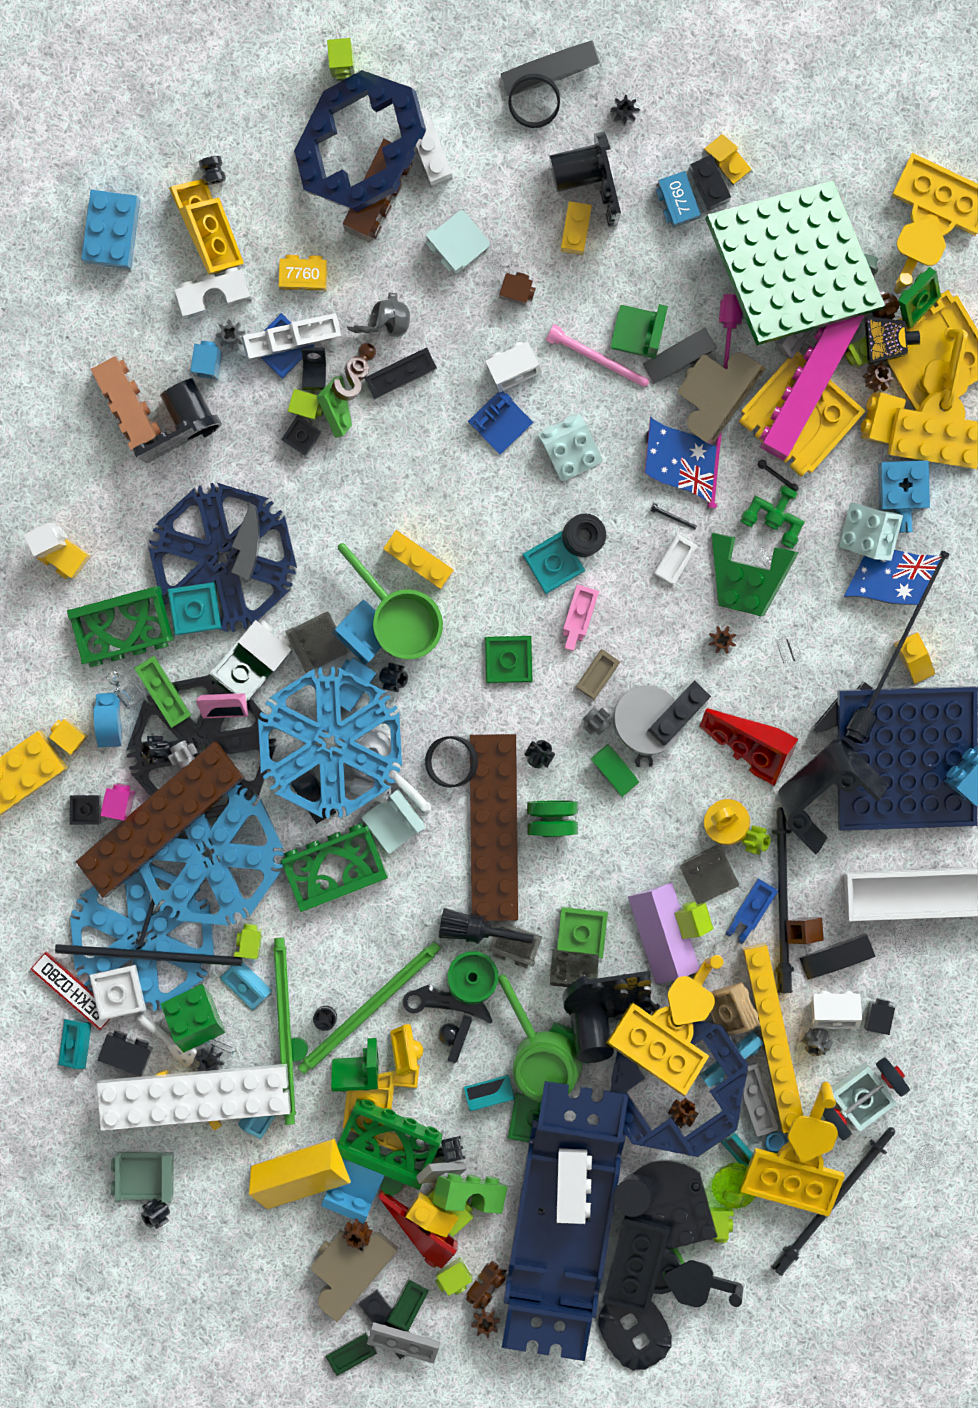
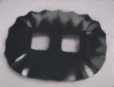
M652 1301L648 1314L610 1304H605L599 1314L598 1327L608 1349L622 1366L632 1371L646 1370L666 1357L672 1347V1335L663 1315ZM629 1313H632L638 1323L627 1330L623 1327L620 1320ZM645 1333L650 1343L642 1349H637L632 1340L639 1334Z

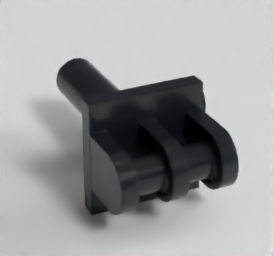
M461 1136L443 1139L441 1141L442 1147L438 1148L434 1158L444 1156L445 1163L466 1159L462 1155L461 1149H463V1146H460L459 1139H461ZM415 1158V1159H416L417 1162H420V1161H424L426 1158H424V1159Z

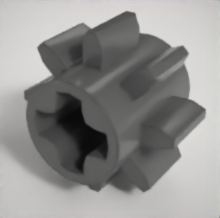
M228 319V325L223 326L219 324L222 330L221 333L216 334V337L223 338L220 344L222 347L228 343L231 350H233L234 344H243L240 336H244L246 333L238 330L241 327L239 322L234 326L231 320ZM229 330L232 332L233 330H235L234 334L236 335V337L234 339H226V331Z
M593 707L582 719L586 723L583 728L591 735L594 732L600 735L611 724L607 720L610 714L603 708L598 711Z
M810 1028L802 1040L803 1043L807 1044L805 1050L812 1056L826 1055V1052L830 1051L833 1041L828 1040L830 1035L825 1029Z

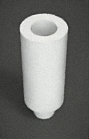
M355 777L353 780L346 778L344 785L350 788V793L361 796L373 788L374 782ZM391 788L372 800L386 804L391 794Z

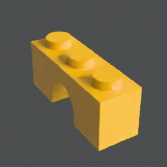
M395 530L383 548L387 553L407 565L439 589L443 588L454 572V569L397 530Z

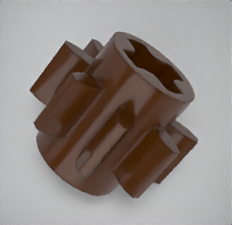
M880 292L885 307L882 310L871 312L875 318H895L894 313L898 312L897 310L899 309L898 299L894 294H889V292Z
M882 362L876 366L874 364L868 366V372L862 375L865 378V387L872 389L874 393L880 390V388L882 391L890 387L888 383L894 380L891 377V368L884 366Z
M716 626L717 633L708 634L713 638V642H710L708 646L715 645L717 647L715 653H718L720 649H724V652L728 654L729 650L727 647H736V644L732 642V638L736 634L730 635L728 633L729 626L724 631H721L720 627ZM720 633L728 637L724 647L716 642L719 639Z
M686 1098L681 1102L676 1099L668 1111V1114L671 1115V1118L680 1128L686 1124L691 1127L699 1115L695 1111V1103L693 1104Z
M357 1218L353 1224L347 1222L342 1238L346 1239L347 1246L360 1249L362 1244L368 1246L373 1230L369 1229L368 1222L362 1224Z
M482 1307V1313L474 1312L473 1317L477 1321L472 1322L471 1327L478 1328L477 1336L483 1333L489 1338L492 1331L498 1332V1328L494 1324H498L500 1318H494V1309L486 1312L485 1308ZM484 1318L489 1322L488 1327H484L482 1323Z

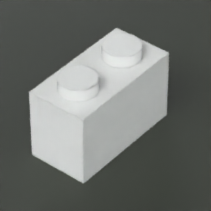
M528 341L516 343L509 350L503 353L497 352L485 361L499 393L541 374L539 363Z
M48 522L23 535L34 557L43 558L67 546L65 542L67 535L62 526L58 527L57 524Z
M255 620L238 642L270 669L276 671L293 651L289 647L292 643L283 635L277 637L271 631L274 628L266 621L262 620L260 623Z
M821 991L813 994L811 1001L812 1029L860 1028L862 1021L860 994H854L850 991L840 994Z

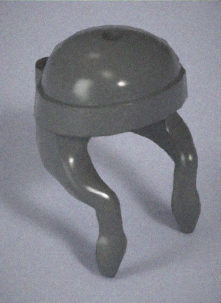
M389 292L388 300L378 301L374 305L368 327L354 325V327L347 326V329L354 333L378 332L385 325L389 336L399 337L404 335L409 328L410 311L407 305L398 302L397 293Z

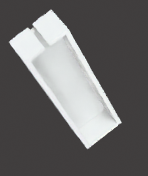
M978 867L844 872L845 915L848 921L978 916Z
M287 1064L100 1080L97 1083L101 1131L290 1114L289 1089L283 1092V1088H287L289 1085Z

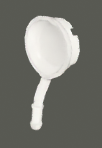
M375 727L355 740L358 744L382 756H388L391 753V735L386 729ZM397 763L392 764V766L400 767ZM350 766L356 776L374 782L372 777ZM391 770L389 772V777L395 780L398 786L409 796V799H412L423 812L431 810V804L418 793V790H415L396 771Z

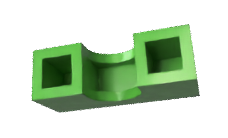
M448 1173V1176H438L432 1203L444 1210L464 1211L466 1201L472 1195L471 1207L485 1213L502 1214L508 1186L500 1183L499 1178L486 1176V1179H481L479 1176L467 1175V1178H462L461 1175Z

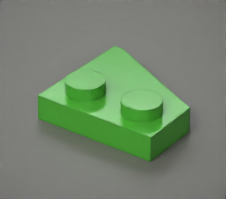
M342 375L334 377L317 396L335 438L344 436L352 426L348 401L339 399L332 391V384L335 379H339L342 387L345 389Z

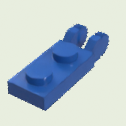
M757 878L734 915V920L725 934L730 937L735 932L739 922L746 925V928L739 935L737 941L743 944L750 932L756 928L778 890Z

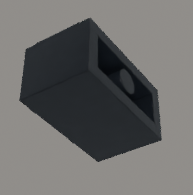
M712 154L690 164L689 171L708 211L730 201L731 195Z
M114 1030V1033L109 1032L106 1035L97 1061L141 1077L145 1072L153 1047L148 1046L149 1042L136 1038L134 1041L128 1039L126 1033Z

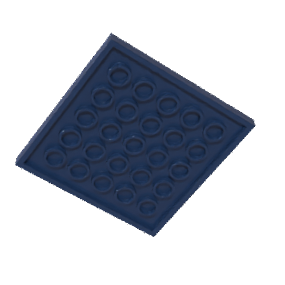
M977 686L881 689L871 709L875 713L874 716L877 720L868 739L864 740L863 744L848 739L845 736L847 733L846 727L855 709L867 708L876 689L837 690L838 739L846 741L889 784L881 800L878 802L861 785L852 792L842 791L838 787V830L978 826V806L963 799L944 781L947 778L948 771L953 766H958L963 760L962 756L970 748L978 747Z

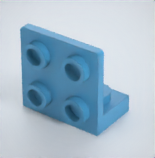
M362 600L331 632L363 664H367L381 649L373 633V619L376 610L365 600Z
M342 1158L351 1182L327 1190L321 1206L355 1220L357 1218L363 1224L367 1219L371 1204L384 1175Z

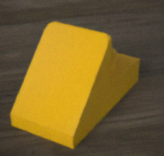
M723 134L704 148L708 155L712 154L716 165L732 185L752 170L737 152L738 147Z

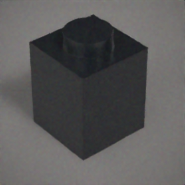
M876 998V1002L869 1001L864 1025L867 1031L890 1035L895 1007L889 1005V1000Z

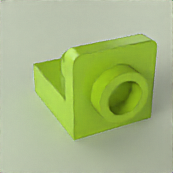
M866 336L848 345L845 357L851 366L855 365L858 368L867 363Z

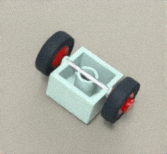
M886 1057L876 1063L877 1068L881 1072L882 1079L880 1081L870 1067L864 1063L832 1087L834 1099L842 1109L839 1111L835 1108H825L823 1117L825 1118L824 1121L836 1126L838 1136L842 1141L852 1135L844 1117H849L860 1132L897 1104L886 1090L887 1086L890 1089H894L900 1097L910 1091L909 1086L903 1079L905 1077L904 1073L897 1065L894 1067Z

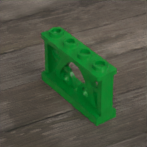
M161 586L147 588L67 610L81 657V664L89 663V667L102 665L103 659L111 658V662L124 659V654L132 652L133 656L147 653L146 648L154 646L155 650L169 647L168 642L174 641V637L172 636L166 614ZM151 598H153L158 617L149 616ZM135 606L136 611L134 613H139V616L129 614V607ZM114 608H119V611L125 618L137 621L134 630L125 641L115 638L105 631L114 620ZM104 613L108 619L106 623L100 626L98 623L103 621L100 620L99 616ZM80 617L84 618L85 622L92 630L86 636L84 634ZM147 621H154L160 626L161 631L158 637L150 638L148 636V631H155V629L150 625H146ZM94 635H97L99 638L94 641L93 647L97 644L102 646L101 652L97 654L92 653L88 649V642ZM139 638L146 642L133 646ZM110 645L120 649L109 652Z
M362 823L349 827V833L341 835L339 831L327 836L328 841L320 844L319 840L306 844L307 849L298 852L296 848L284 853L285 858H282L280 861L283 864L300 912L388 878L387 871L368 825L363 827ZM356 837L363 838L367 843V848L361 856L355 854L359 851L360 844L358 847L351 846V841ZM345 840L344 848L333 846V844ZM320 850L315 860H313L312 857L307 855ZM370 852H372L379 871L373 872L363 860ZM328 853L342 856L351 861L343 872V885L338 886L337 882L330 876L318 875L319 868ZM303 859L306 861V867L300 869L304 872L310 871L309 876L301 877L295 874L293 865L297 860ZM354 865H357L358 868L353 871H357L358 876L351 878L348 872ZM316 880L328 881V889H321L320 885L322 882L316 884ZM297 881H308V898L305 900Z
M357 1098L337 1142V1147L342 1158L420 1190L422 1184H419L416 1176L428 1164L432 1163L441 1144L443 1134L432 1126L426 1127L419 1124L413 1118L402 1117L391 1109H383L376 1106L370 1100ZM361 1115L372 1119L370 1123L363 1120V1125L366 1128L365 1131L357 1124V1118ZM351 1128L359 1134L353 1141L347 1140ZM386 1132H395L401 1140L404 1150H394L387 1156L380 1153V1145L374 1136ZM417 1139L429 1143L430 1148L427 1151L414 1152V1149H421L424 1145L418 1144ZM371 1143L375 1149L371 1150L366 1146H370ZM395 1156H406V1158L400 1157L402 1162L394 1159ZM415 1158H426L421 1170L415 1168Z

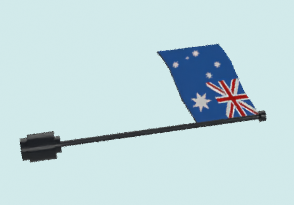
M894 550L891 561L873 559L867 556L863 557L844 598L862 597L889 604L917 605L867 708L855 709L846 727L847 733L845 736L851 741L863 744L864 740L868 739L877 720L874 716L875 713L871 709L944 560L950 556L948 552L941 551L940 555L937 556L916 555Z

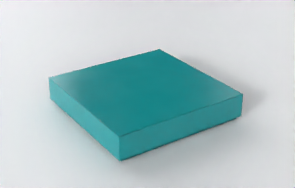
M563 531L522 554L545 595L586 571L579 558L565 548L562 540Z
M215 582L168 589L175 636L222 629Z

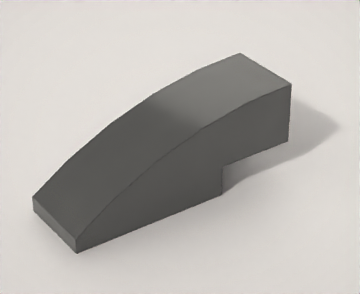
M705 327L659 353L656 359H649L643 363V366L652 383L655 384L694 363L702 355L715 351L717 347Z
M250 504L232 545L233 548L240 550L232 573L251 580L256 567L260 543L257 507L253 504Z

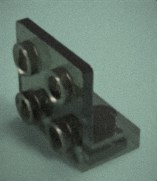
M328 611L285 631L305 673L348 653L347 647L331 633L336 628V625Z
M717 844L678 863L697 904L705 903L739 886V882L721 844Z
M498 921L496 928L534 934L532 944L493 937L489 946L492 956L501 960H506V957L514 960L515 965L526 969L528 965L534 967L535 956L543 936L506 922Z
M552 950L549 972L550 985L568 987L571 983L586 975L588 980L598 978L599 955Z

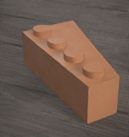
M114 356L91 368L104 397L109 400L108 405L112 413L120 421L119 428L127 440H130L127 443L130 450L133 451L134 447L142 443H146V445L154 443V437L162 433L156 421L151 422L148 416L151 414V410L146 401H140L137 395L140 393V389L135 380L130 382L126 374L130 371L123 359L119 361Z

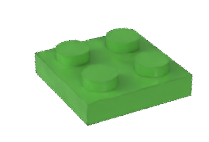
M561 907L556 953L603 959L608 911Z

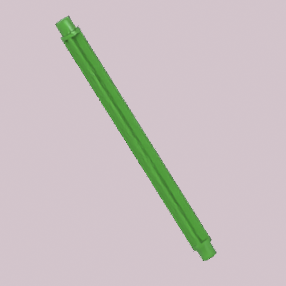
M284 937L274 938L273 951L280 1064H287L289 1085L287 1088H283V1092L289 1089L291 1106L290 1114H283L285 1125L295 1124L296 1111L286 959L287 947H285Z
M435 941L430 946H426L328 1038L305 1057L304 1061L298 1066V1069L303 1074H306L310 1069L313 1070L318 1063L431 961L435 954L441 950V947Z

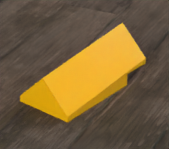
M203 179L169 187L209 275L218 274L244 264L220 198H212L208 185L203 184Z
M335 1139L281 1154L273 1159L252 1165L249 1196L266 1209H270L349 1184L351 1181Z

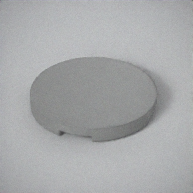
M644 685L632 688L620 698L614 708L613 727L616 735L619 736L629 750L637 754L656 755L669 749L677 741L681 730L668 744L663 746L648 729L675 699L663 689L655 686Z

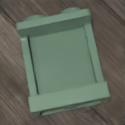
M117 1152L115 1158H112L111 1172H115V1181L111 1182V1195H115V1202H120L121 1200H153L154 1198L162 1200V1202H172L174 1152Z

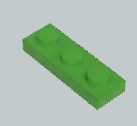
M155 656L134 668L171 728L192 716Z

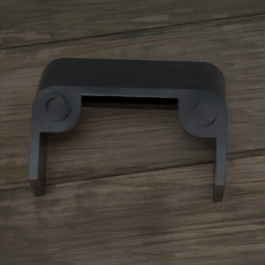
M836 739L829 743L788 779L778 792L789 828L815 855L820 851L828 837L811 821L810 816L804 811L809 804L834 783L845 792H852L861 785L877 802L881 800L889 786L842 739Z

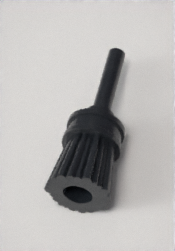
M447 908L443 909L439 938L466 939V942L470 941L479 944L483 938L492 936L533 944L534 934L491 927V924L486 923L484 915L477 916L473 913L467 915Z

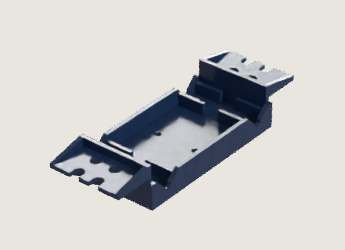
M544 1081L539 1116L533 1115L508 1266L504 1291V1304H508L501 1348L526 1352L527 1343L535 1340L538 1343L537 1354L549 1355L550 1347L553 1344H559L562 1348L561 1358L585 1361L592 1319L596 1318L599 1290L603 1278L615 1205L613 1195L618 1186L621 1155L626 1138L623 1129L628 1094L604 1090L602 1100L595 1102L591 1098L592 1088L580 1087L579 1096L571 1098L568 1095L569 1084ZM567 1111H573L576 1114L573 1121L564 1118V1114ZM592 1114L599 1117V1122L595 1125L589 1124L587 1121L588 1117ZM559 1148L587 1149V1156H592V1169L587 1170V1179H591V1194H586V1203H591V1219L585 1221V1224L557 1223ZM543 1208L545 1212L540 1214L538 1209ZM538 1317L542 1320V1325L537 1328L533 1327L531 1320ZM557 1321H562L565 1324V1328L562 1331H557L554 1328V1324Z

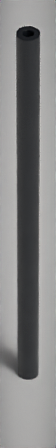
M55 945V953L229 966H242L243 959L242 957Z

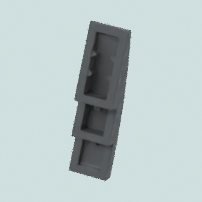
M591 40L546 55L500 74L509 96L513 84L522 76L541 74L552 81L561 80L600 64L594 42ZM540 80L525 81L516 87L512 96L547 83Z

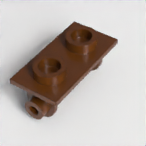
M494 1261L487 1263L478 1276L484 1281L483 1285L475 1280L466 1293V1301L474 1304V1309L485 1308L493 1298L491 1294L495 1288H499L506 1279L504 1275L508 1270L497 1269L499 1265Z

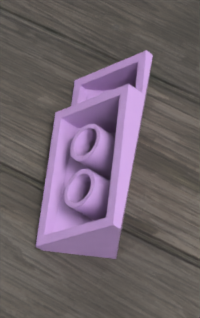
M670 882L628 896L655 983L675 981L678 977L688 976L697 972L699 965L690 938L682 939L674 914L680 910V905L673 883Z

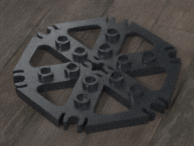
M208 675L172 682L177 692L201 686L206 688L207 695L229 694L217 683L213 684V680ZM148 695L147 699L152 703V706L145 699L143 700L126 750H136V753L127 754V758L135 757L137 759V764L130 766L129 770L140 769L139 772L131 774L146 792L152 796L159 789L149 779L150 771L172 766L168 757L163 758L164 763L148 764V759H144L141 755L142 735L148 718L151 715H157L177 737L178 741L168 742L170 748L185 740L187 745H189L188 743H193L197 750L198 746L193 740L194 738L197 742L201 744L206 743L208 746L213 742H218L227 755L254 749L259 750L258 719L263 722H268V720L261 718L260 713L264 712L250 698L247 702V708L255 717V723L250 727L220 732L224 718H203L200 714L197 724L189 717L171 728L152 696ZM276 738L269 739V743L277 741ZM277 745L269 746V756L271 760L273 758ZM259 766L254 780L247 781L243 779L238 784L243 785L239 789L238 794H240L242 789L248 788L245 796H249L252 799L254 793L251 790L260 796L265 781L263 776L268 772V769L261 773ZM229 798L225 805L211 807L205 812L206 818L220 816L228 805Z

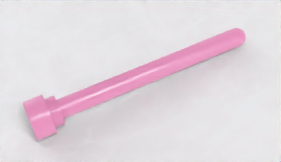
M553 324L546 338L547 342L558 345L561 343L642 387L648 386L649 380L564 335L565 332L561 330L562 328Z

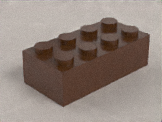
M383 139L364 180L387 168L382 148L392 142ZM410 163L408 169H404L399 179L400 182L403 175H408L412 167V163ZM400 184L397 192L358 212L349 209L342 223L344 230L369 243L372 238L377 239L382 228L380 221L382 217H388L392 205H390L393 196H398L402 184Z

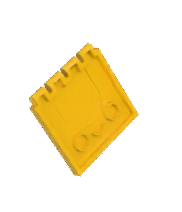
M949 290L941 293V297L936 301V308L933 305L911 329L906 327V331L919 330L920 345H907V355L886 361L915 411H919L922 402L929 396L923 386V377L927 364L936 359L950 362L954 341H948L944 336L945 330L948 328H957L967 332L968 338L962 364L966 365L970 371L968 386L978 381V329L958 295L953 297Z
M797 351L792 359L787 358L740 412L743 416L738 422L750 432L757 427L759 430L754 435L757 439H759L766 426L770 428L773 422L770 419L773 411L777 406H782L784 400L781 397L787 386L792 387L795 382L792 377L798 366L803 367L806 362L799 351ZM829 380L789 456L783 462L786 463L792 458L794 461L789 467L800 477L806 472L811 474L865 413V410L834 382Z

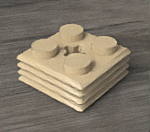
M737 983L711 992L714 996L715 1004L710 1015L714 1024L722 1025L729 1036L745 1033L760 1026L758 1013L753 1008L749 999V992L743 983Z

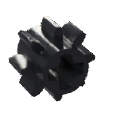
M627 95L621 101L615 98L614 102L617 107L610 109V112L616 113L614 122L620 119L623 121V126L626 125L628 120L635 122L636 119L633 113L637 114L640 112L639 108H634L636 99L630 101L627 99ZM624 105L627 106L628 110H631L628 111L627 115H623L621 110Z
M389 662L388 667L382 668L379 674V681L384 684L382 688L399 692V688L405 687L408 681V675L403 671L405 667Z
M147 736V741H144L141 745V755L144 759H148V764L164 763L163 758H167L170 754L169 743L163 741V736Z
M538 740L536 743L531 741L524 755L528 756L527 761L532 767L539 769L543 766L548 768L555 753L551 752L552 746L545 740Z
M212 1046L208 1052L203 1047L201 1049L203 1056L195 1057L197 1061H200L197 1070L202 1068L206 1071L219 1070L217 1065L222 1066L225 1064L224 1061L220 1060L223 1052L217 1054L214 1051L215 1046ZM209 1055L212 1056L213 1061H216L211 1066H208V1062L204 1060Z
M154 1198L142 1206L144 1212L141 1213V1218L146 1226L150 1228L154 1226L158 1229L169 1222L166 1216L170 1214V1209L162 1200L156 1201Z

